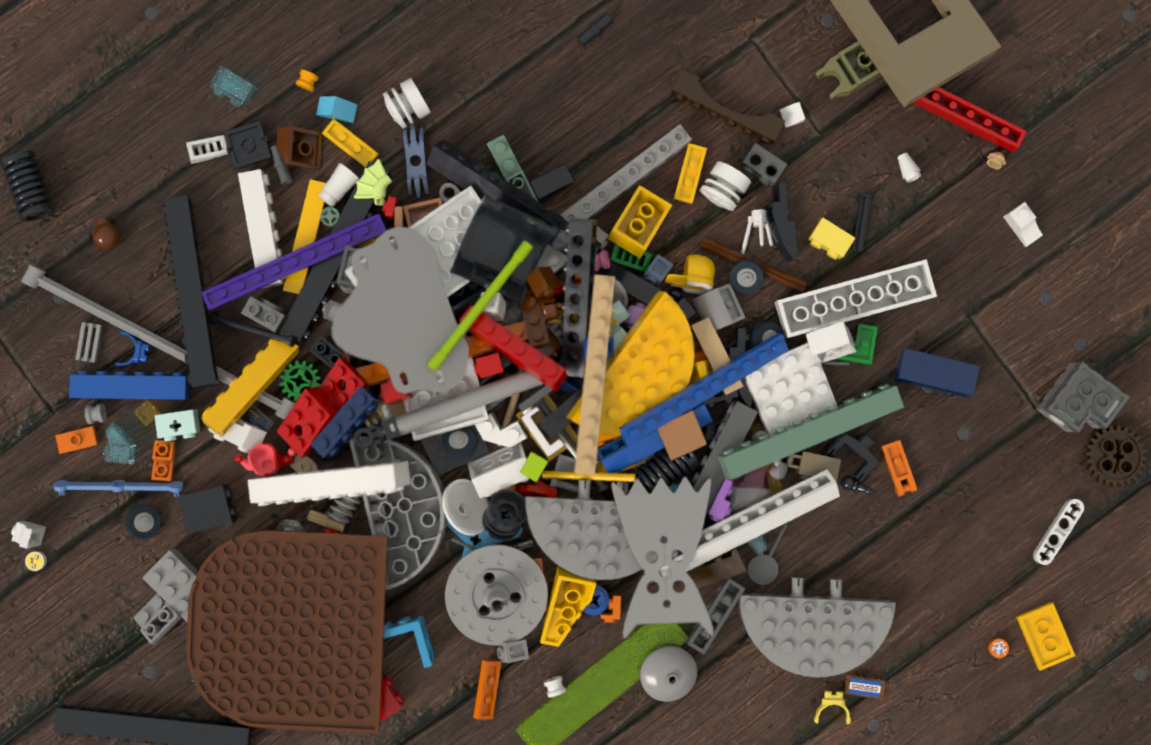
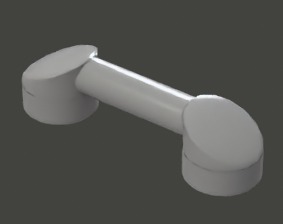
M754 432L752 435V442L758 440V436L765 434L767 432ZM781 459L775 461V465L771 467V476L775 480L785 478L788 471L787 464L782 463Z

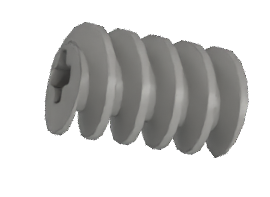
M362 494L354 497L342 496L341 500L334 499L337 506L330 505L333 513L327 512V514L339 522L349 523L347 516L352 517L354 515L351 510L358 509L355 503H362L360 497H363Z

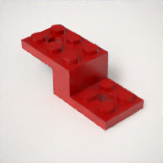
M344 357L339 358L320 387L307 388L303 391L277 430V433L300 458L306 457L312 448L310 444L357 389L360 386L366 387L369 383ZM343 380L346 382L345 390L342 387ZM299 426L302 427V435L299 433Z

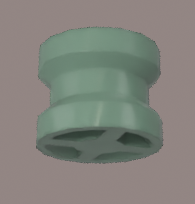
M327 207L322 210L320 218L323 224L334 228L341 214L337 209Z

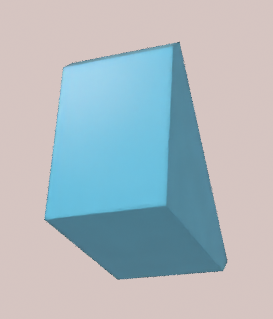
M320 96L316 115L354 123L358 105L336 96Z

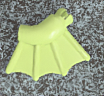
M377 159L373 166L364 169L363 177L356 182L357 192L354 198L375 199V205L380 206L384 205L386 188L392 180L386 174L381 160Z

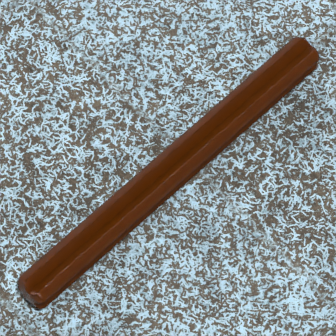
M706 237L702 239L700 246L735 263L742 259H752L761 265L765 276L800 292H803L807 286V283L711 239Z

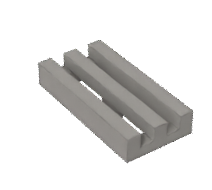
M81 323L75 360L97 363L103 325ZM87 327H89V328H88V334H87V340H86V346H85L84 357H82V356H83V350H84V344H85V338H86ZM96 328L92 356L89 358L93 329Z

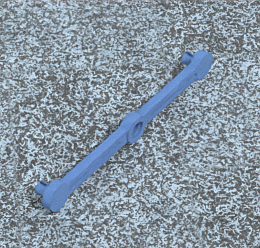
M59 480L53 484L54 490L59 491L60 496L61 493L62 496L66 495L65 490H112L114 492L152 490L174 492V496L176 497L177 494V497L181 495L180 491L184 489L183 482L181 481L171 483L125 482L124 480L113 482H68L66 480Z

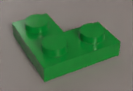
M858 324L854 342L856 352L836 359L872 365L878 327Z

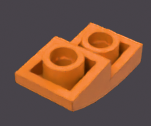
M155 440L151 480L172 482L175 442Z

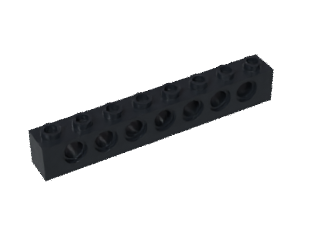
M574 218L569 220L566 226L568 242L565 245V254H567V262L564 265L566 281L563 284L565 300L562 304L564 319L561 323L563 338L560 342L562 357L560 358L559 365L566 369L567 376L584 378L586 367L584 339L589 338L594 289L597 220ZM578 235L583 237V245L578 243ZM577 255H580V256L582 257V259H583V263H582V264H579V263L577 262V260H576V256H577ZM576 274H578L581 277V283H578L575 280ZM574 294H578L580 296V302H577L574 299ZM573 313L579 315V321L573 318ZM572 332L577 333L579 337L578 340H575L572 337ZM571 351L576 352L578 356L577 359H574L571 356Z

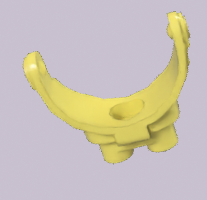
M825 691L822 703L816 710L814 722L818 723L820 712L829 705H839L846 712V724H850V713L845 706L843 692L836 691V694H832V691Z

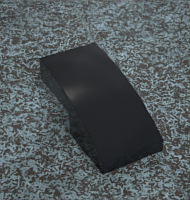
M563 165L531 181L529 184L537 200H540L572 184L574 180L566 165Z

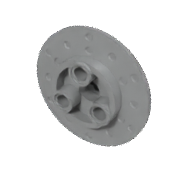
M499 544L482 546L463 556L453 567L445 588L446 608L454 625L468 638L487 645H502V643L514 642L528 635L542 619L548 599V589L544 574L534 559L515 547ZM492 573L494 577L488 580L484 578V575ZM514 592L520 594V597L517 599H513L510 596ZM482 605H485L489 608V610L483 612L479 608Z

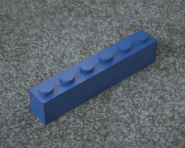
M77 371V375H70L69 398L190 400V385L188 377L184 376L185 373L173 372V376H165V372H153V376H146V372H134V376H127V372H115V375H108V372L96 371V375H89V371Z
M703 402L692 408L700 428L713 421ZM655 430L630 446L625 444L621 436L597 449V454L608 473H620L622 470L653 455L665 446L658 430Z

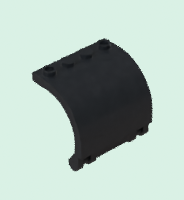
M485 194L467 228L450 272L488 289L513 257L515 251L523 241H526L533 249L497 292L522 304L529 287L526 278L536 269L550 240L555 237L558 226L546 224L545 220L532 217L504 204L503 201L493 200L491 196Z

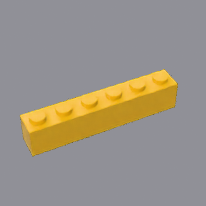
M270 339L269 346L265 350H260L255 357L256 360L252 364L245 366L242 371L243 374L239 378H235L230 383V388L217 397L216 403L212 408L208 407L202 415L204 424L222 438L279 376L283 368H286L299 354V346L295 344L293 347H289L286 343Z

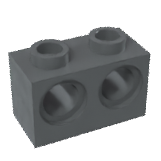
M755 143L741 166L744 167L743 170L747 174H754L759 177V181L762 184L773 186L787 164ZM757 157L760 161L759 165L751 164L750 158ZM766 168H773L775 175L769 176L766 173Z

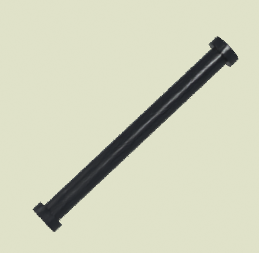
M215 313L210 317V324L223 325L286 343L289 347H293L296 343V336L293 335L286 336L219 317Z

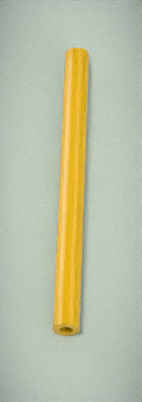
M543 471L542 478L635 482L636 474L595 472V476L575 474V472Z

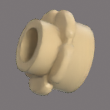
M1000 152L990 153L987 157V164L991 168L1000 169L1002 165L1006 164L1004 155Z

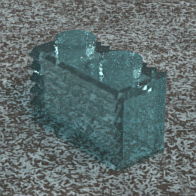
M220 66L209 85L214 89L213 93L221 98L224 96L230 99L229 102L238 108L240 105L246 108L257 90L255 85Z

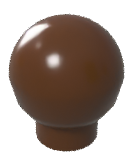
M109 218L96 220V228L93 231V241L96 246L104 250L115 248L120 241L118 229L111 224Z

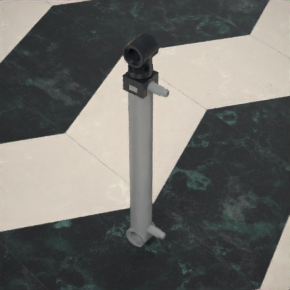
M521 371L397 417H393L388 405L383 404L381 407L385 420L357 430L354 434V442L358 447L370 448L387 440H393L407 433L543 385V383L526 371ZM363 433H367L370 438L366 444L360 441V436Z

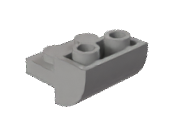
M730 283L692 299L701 320L709 317L715 331L745 319Z
M158 593L134 617L135 621L142 628L140 630L142 634L153 645L157 644L182 618Z

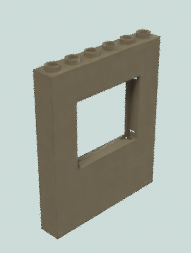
M830 0L904 108L993 56L1001 48V45L969 0H931L943 16V19L900 44L896 42L869 3L871 0Z

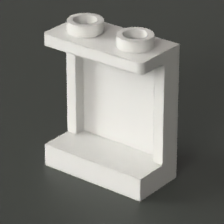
M531 406L522 412L525 415L522 417V420L547 456H550L563 447L564 443L561 439H558L550 445L532 419V416L540 411L539 407L534 409Z

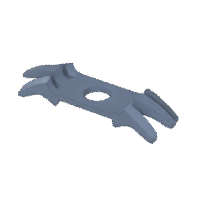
M411 124V143H408L407 129L403 130L408 195H412V179H414L417 198H421L420 179H423L425 194H429L424 152V128L419 130L420 142L417 143L415 125ZM417 155L421 158L420 165H411L410 159L412 156Z

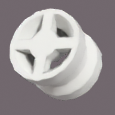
M556 676L544 681V686L548 689V697H555L566 692V688L562 685V676Z

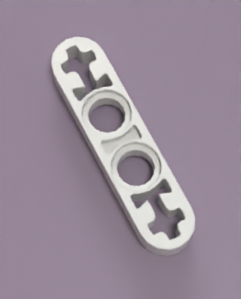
M1069 499L1064 503L1033 553L1034 560L1037 563L1047 565L1052 562L1084 511V505L1080 500ZM1076 504L1077 511H1072L1070 505ZM1065 512H1066V513H1069L1071 516H1073V518H1071L1070 516L1064 515ZM1062 518L1068 520V527L1065 529L1059 526V521ZM1053 534L1058 537V542L1055 545L1049 543V537ZM1044 545L1053 548V550H1047V548L1044 547ZM1041 552L1047 556L1046 560L1041 559L1039 555Z

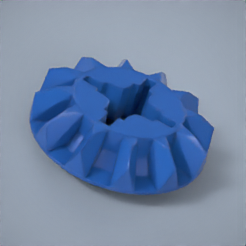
M596 585L593 596L600 594L597 599L599 606L589 603L583 612L588 615H599L606 610L609 604V596L603 587Z

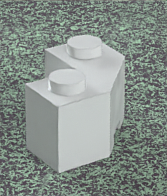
M493 411L488 413L489 421L475 424L483 440L509 448L525 440L528 436L519 419L501 428Z
M241 419L222 438L210 428L208 429L214 434L213 437L223 442L224 440L239 446L238 449L245 453H249L254 446L262 443L267 433L258 426Z

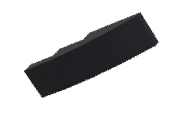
M611 261L610 268H602L598 274L615 277L624 286L627 295L632 296L645 305H648L656 293L661 291Z

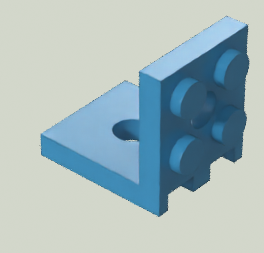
M423 615L412 619L410 616L400 618L395 624H392V621L385 622L384 639L414 630L424 668L433 665L436 659Z

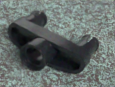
M863 432L856 439L846 433L839 434L824 449L834 458L844 445H848L865 459L864 464L853 474L862 483L873 470L880 466L877 459L869 451L875 442Z

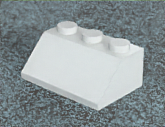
M521 442L510 448H501L467 463L471 480L480 498L489 497L499 490L508 489L516 483L525 482L530 479L520 473L527 460Z

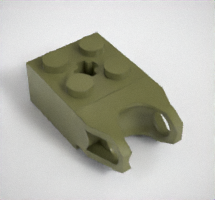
M859 41L829 59L826 65L815 74L817 79L834 76L839 80L840 85L829 95L831 101L838 97L849 96L882 76ZM861 60H864V62L867 60L868 63L864 65L861 63Z

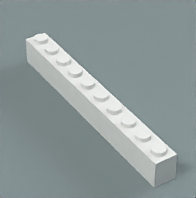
M827 469L702 530L696 552L686 568V572L839 497L836 481ZM674 550L672 552L671 558L674 562H681L684 555L682 551ZM657 553L652 555L655 562L658 560ZM664 565L659 569L663 578L666 579L671 575L672 571L669 566Z

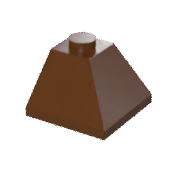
M294 126L277 128L276 147L286 165L320 170L322 132Z

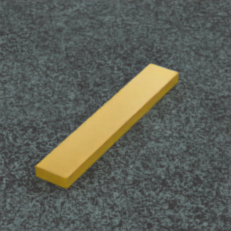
M311 179L309 181L292 252L316 242L321 222L320 215L325 206V202L318 194L326 183ZM309 267L286 277L283 291L299 294L307 279Z

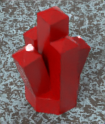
M540 480L534 482V485H520L516 489L523 496L556 497L557 494L556 487L549 486Z

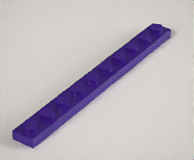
M380 214L374 215L201 292L208 309L211 311L344 252L345 246L353 248L376 238L387 231Z

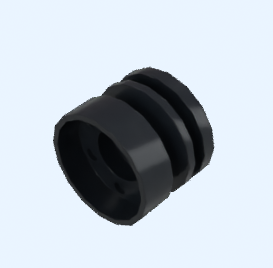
M507 489L494 494L482 515L484 530L491 537L498 540H508L516 536L527 519L525 498L518 492Z

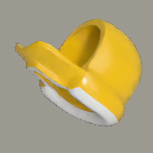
M688 255L685 260L683 275L669 274L665 283L680 287L686 293H707L713 289L714 263L710 258L703 255Z

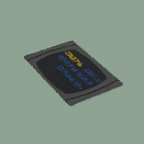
M253 404L239 418L242 421L258 426L266 432L274 424L272 420Z

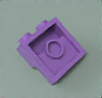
M724 478L707 512L709 514L708 517L716 522L723 521L724 517L727 518L732 510V507H730L731 503L725 500V497L730 496L734 487L731 486L733 482Z

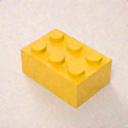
M639 185L607 239L641 258L672 205Z

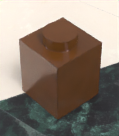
M550 266L537 267L526 278L537 298H550L555 295L556 290L561 286Z

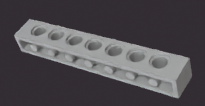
M679 124L562 213L561 216L568 222L574 218L590 220L685 148L691 142V137Z

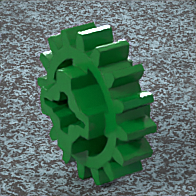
M297 360L295 366L292 363L288 364L290 369L283 368L285 376L280 375V378L284 379V382L279 383V385L285 387L282 393H289L288 399L294 396V401L297 402L307 387H320L321 384L318 383V380H321L322 377L316 375L319 373V370H313L314 364L307 366V361H303L301 365L300 361ZM296 369H299V370H298V373H296L295 375L291 376V373H292L293 371H295ZM308 371L311 373L313 380H310L308 377ZM302 377V380H305L308 384H300L293 379H301ZM289 382H290V383L293 385V387H294L293 391L291 390V388H290V386H289Z

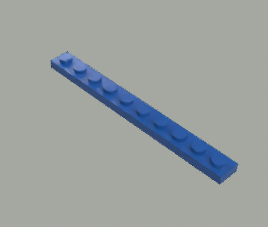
M777 333L618 427L627 446L632 445L788 352L783 334Z

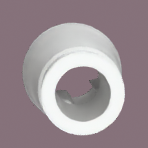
M908 153L897 157L902 177L906 179L907 183L921 177V170Z

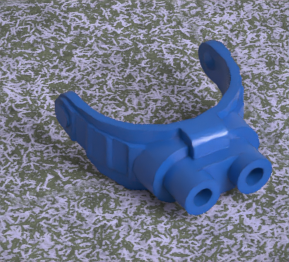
M121 331L120 334L123 336L127 335L132 338L135 344V353L128 362H115V365L121 367L129 366L133 363H147L149 356L146 353L150 351V344L138 340L126 331Z

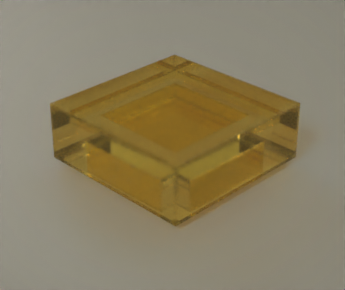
M149 399L133 412L145 426H149L155 420L154 415L162 414Z

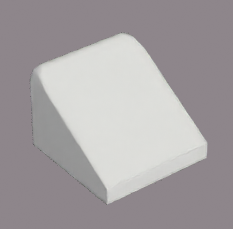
M800 102L779 110L782 119L785 120V128L805 121Z

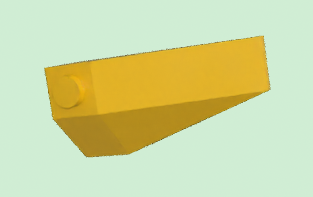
M558 565L540 643L560 646L570 632L572 625L582 615L584 608L592 601L597 584L596 581L570 573Z

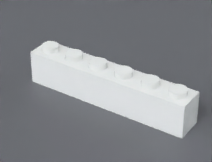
M261 169L238 173L255 268L283 256L282 250L278 249L277 242L280 241L279 232L274 227L276 215L271 210L270 205L273 204V198L271 193H268L267 188L270 185L269 177ZM286 277L263 288L283 285Z

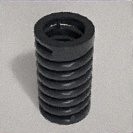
M23 151L2 158L0 163L5 171L4 175L7 178V183L10 185L9 189L12 192V198L15 199L14 204L17 206L16 210L19 213L20 221H36L54 214L53 203L49 202L51 197L47 195L48 189L44 188L46 183L42 181L44 177L40 174L41 169L37 167L39 162L35 152Z
M664 448L663 451L657 453V456H652L651 460H647L645 464H641L639 468L634 469L629 474H636V479H639L645 490L651 494L655 484L657 485L659 477L670 487L672 483L666 474L673 483H676L678 479L672 470L681 479L684 475L678 466L685 474H688L689 469L686 464L691 470H694L700 464L692 451L670 460L666 448Z

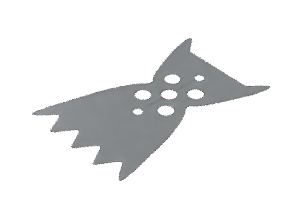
M686 477L683 478L675 493L671 492L662 478L659 479L651 494L645 490L639 479H636L628 495H625L612 482L613 495L626 539L636 560L645 571V575L638 583L627 613L623 630L624 639L637 624L699 622L713 636V627L706 607L693 580L686 573V568L693 559L701 537L710 494V478L704 483L698 493L694 491ZM662 536L667 537V543L662 544L660 538ZM674 550L682 551L684 557L681 562H674L672 560L671 554ZM655 551L658 554V560L655 563L647 562V552ZM664 565L669 566L672 571L671 575L666 579L659 574V569ZM677 580H681L685 584V590L681 593L673 590V583ZM651 581L659 584V591L655 594L647 591V585ZM666 596L667 600H669L671 603L670 607L665 608L663 606V602L666 600Z

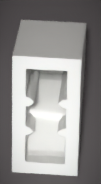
M1025 202L1003 216L1025 247L1043 235L1036 224V216Z
M27 521L17 522L12 528V541L19 543V547L26 549L40 546L46 527Z

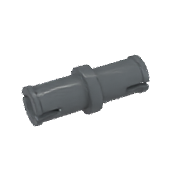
M276 145L272 146L270 151L275 162L273 166L278 172L281 185L292 183L289 165L285 164Z

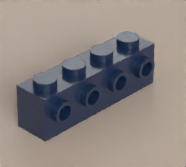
M360 386L310 445L323 458L336 457L342 447L352 439L355 432L365 424L367 418L377 410L382 399L371 388Z

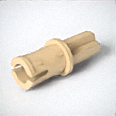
M310 510L307 517L308 521L320 524L325 529L326 527L334 529L340 533H343L346 523L339 522L331 516L315 510Z

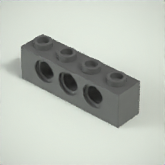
M730 577L722 581L706 607L713 627V636L697 622L686 639L689 646L705 654L744 592L745 588Z

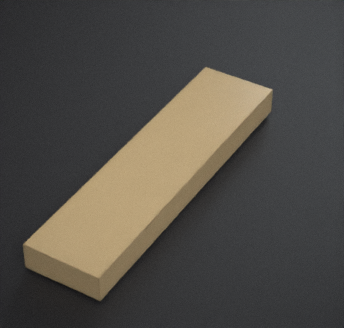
M709 317L691 325L713 371L730 362ZM739 380L724 389L723 392L727 395L743 387Z

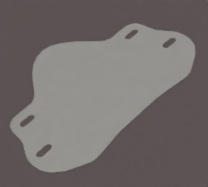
M396 227L389 229L374 243L353 253L351 264L357 279V286L334 319L332 337L336 344L345 352L359 358L383 364L388 369L394 388L400 393H410L417 390L442 392L452 389L462 381L467 368L469 348L464 337L459 340L437 370L441 371L443 375V384H439L436 372L427 366L430 359L440 350L458 327L441 280L436 251L419 233L410 228ZM390 237H395L398 249L394 250L392 248ZM361 257L366 258L369 267L367 270L362 268ZM401 372H404L407 376V385L402 384Z

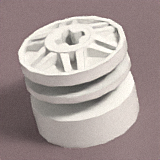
M411 77L400 83L402 93L399 94L394 88H391L395 96L392 99L387 91L383 93L387 109L394 121L402 129L407 127L403 121L405 117L413 124L412 113H415L420 119L431 113Z
M717 161L710 173L715 180L706 179V185H702L700 192L715 205L734 211L736 208L734 202L739 203L741 200L735 192L744 194L751 181L734 167Z

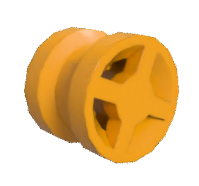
M301 70L300 79L295 84L313 92L314 83L318 81L319 77L306 70Z

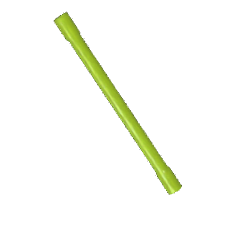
M523 241L507 265L448 340L427 363L428 367L435 372L439 369L448 354L510 275L531 252L533 247L528 242Z

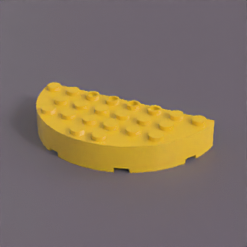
M658 291L615 349L614 357H610L606 362L599 433L620 435L618 427L683 390L689 384L694 365L693 337L684 313L666 292ZM582 396L566 416L578 425H580Z

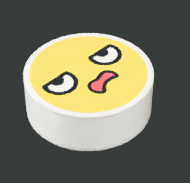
M40 551L29 553L25 559L27 568L32 571L44 568L47 563L45 554Z

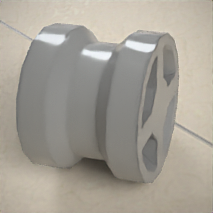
M103 403L96 406H85V418L88 424H94L95 421L100 423L106 421V409Z

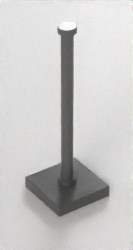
M545 384L541 385L518 402V407L524 412L533 404L537 405L547 417L552 412L543 400L544 396L551 392L552 389ZM563 429L560 433L577 453V445L566 430ZM593 480L598 487L599 493L608 487V484L602 480Z

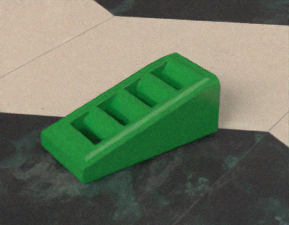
M615 244L611 262L646 272L652 254L643 253L642 256H645L643 267L639 266L641 258L637 257L636 264H633L634 255L631 253L629 261H625L627 250ZM620 249L624 250L621 259H618Z

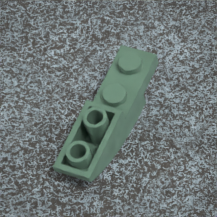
M501 135L487 142L486 144L504 179L538 201L505 136Z

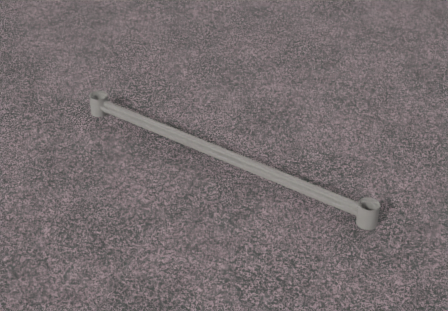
M31 264L27 268L21 280L22 283L35 289L40 286L185 362L187 350L44 276L46 274L44 270ZM217 366L219 381L230 385L235 378H239ZM265 391L257 399L261 403L277 410L275 415L284 420L296 403L286 397L281 400Z

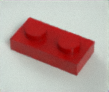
M388 197V201L384 202L383 212L390 221L395 222L394 208L400 207L401 203L394 197Z

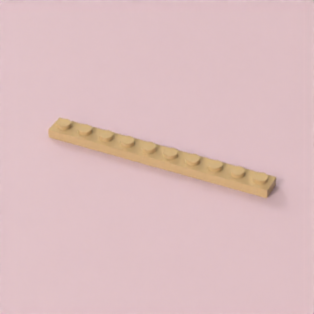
M595 275L575 474L595 476L615 277Z

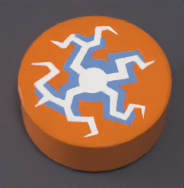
M994 638L988 644V651L996 658H1003L1008 654L1009 646L1005 640Z

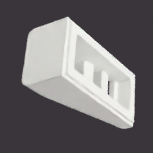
M224 135L186 142L191 164L228 154L226 150L228 146ZM219 141L222 147V150L218 151L216 143ZM209 144H213L214 152L210 151ZM201 146H205L206 154H203ZM194 148L198 149L199 155L195 156Z

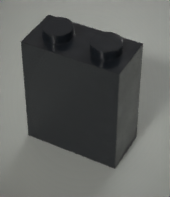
M227 485L178 497L187 534L236 522L237 510L235 506H232L231 499H233V494Z

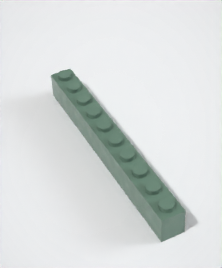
M888 383L882 384L877 387L878 390L873 392L872 390L865 391L857 399L855 397L843 401L844 404L840 406L837 404L826 408L827 411L823 413H812L809 415L810 418L806 420L798 419L793 421L792 426L776 428L775 433L770 435L768 433L762 434L757 437L758 440L745 441L740 444L739 448H728L722 451L723 454L717 457L725 478L735 479L904 408L897 386L889 385Z

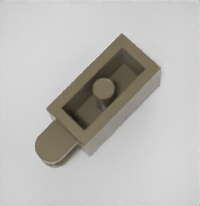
M800 451V455L792 454L786 458L787 467L796 468V473L801 474V479H808L828 469L834 480L837 481L841 459ZM794 458H799L797 466L793 465Z

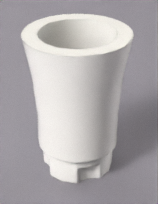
M339 163L318 196L329 206L333 207L336 202H339L357 184L356 182L359 178L351 170Z

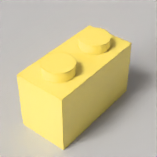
M825 218L819 220L808 238L813 247L824 249L827 251L826 254L835 260L844 257L855 237Z

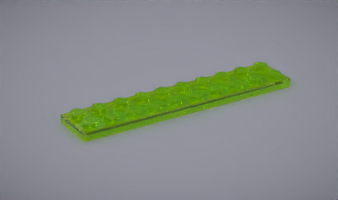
M678 623L644 624L568 685L565 693L553 697L515 728L516 732L527 745H559L640 679V669L648 654L662 646L673 645L680 647L686 642L688 636Z

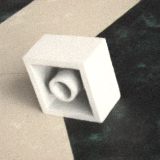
M834 321L825 328H814L810 330V333L806 334L812 356L817 362L824 363L856 352L850 330L843 321Z

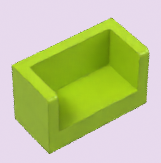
M531 451L520 473L537 482L548 460Z

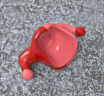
M260 443L249 451L248 459H244L242 455L237 454L235 461L240 462L245 469L254 471L260 477H271L280 468L293 464L296 452L289 448L288 454L282 455L278 453L273 445Z

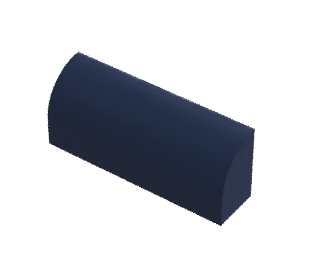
M904 348L897 364L894 380L970 398L975 393L980 366Z

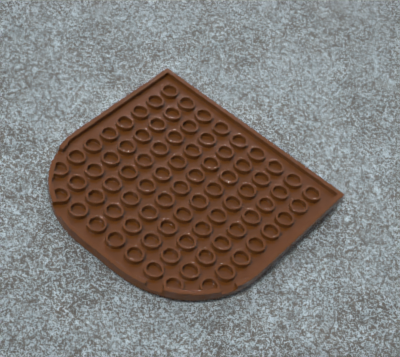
M261 530L235 537L213 551L199 569L191 586L188 603L187 660L189 670L191 669L195 680V685L204 699L223 716H228L238 721L237 723L251 727L379 734L388 536Z

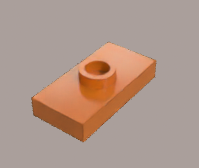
M95 426L55 435L59 454L99 445Z

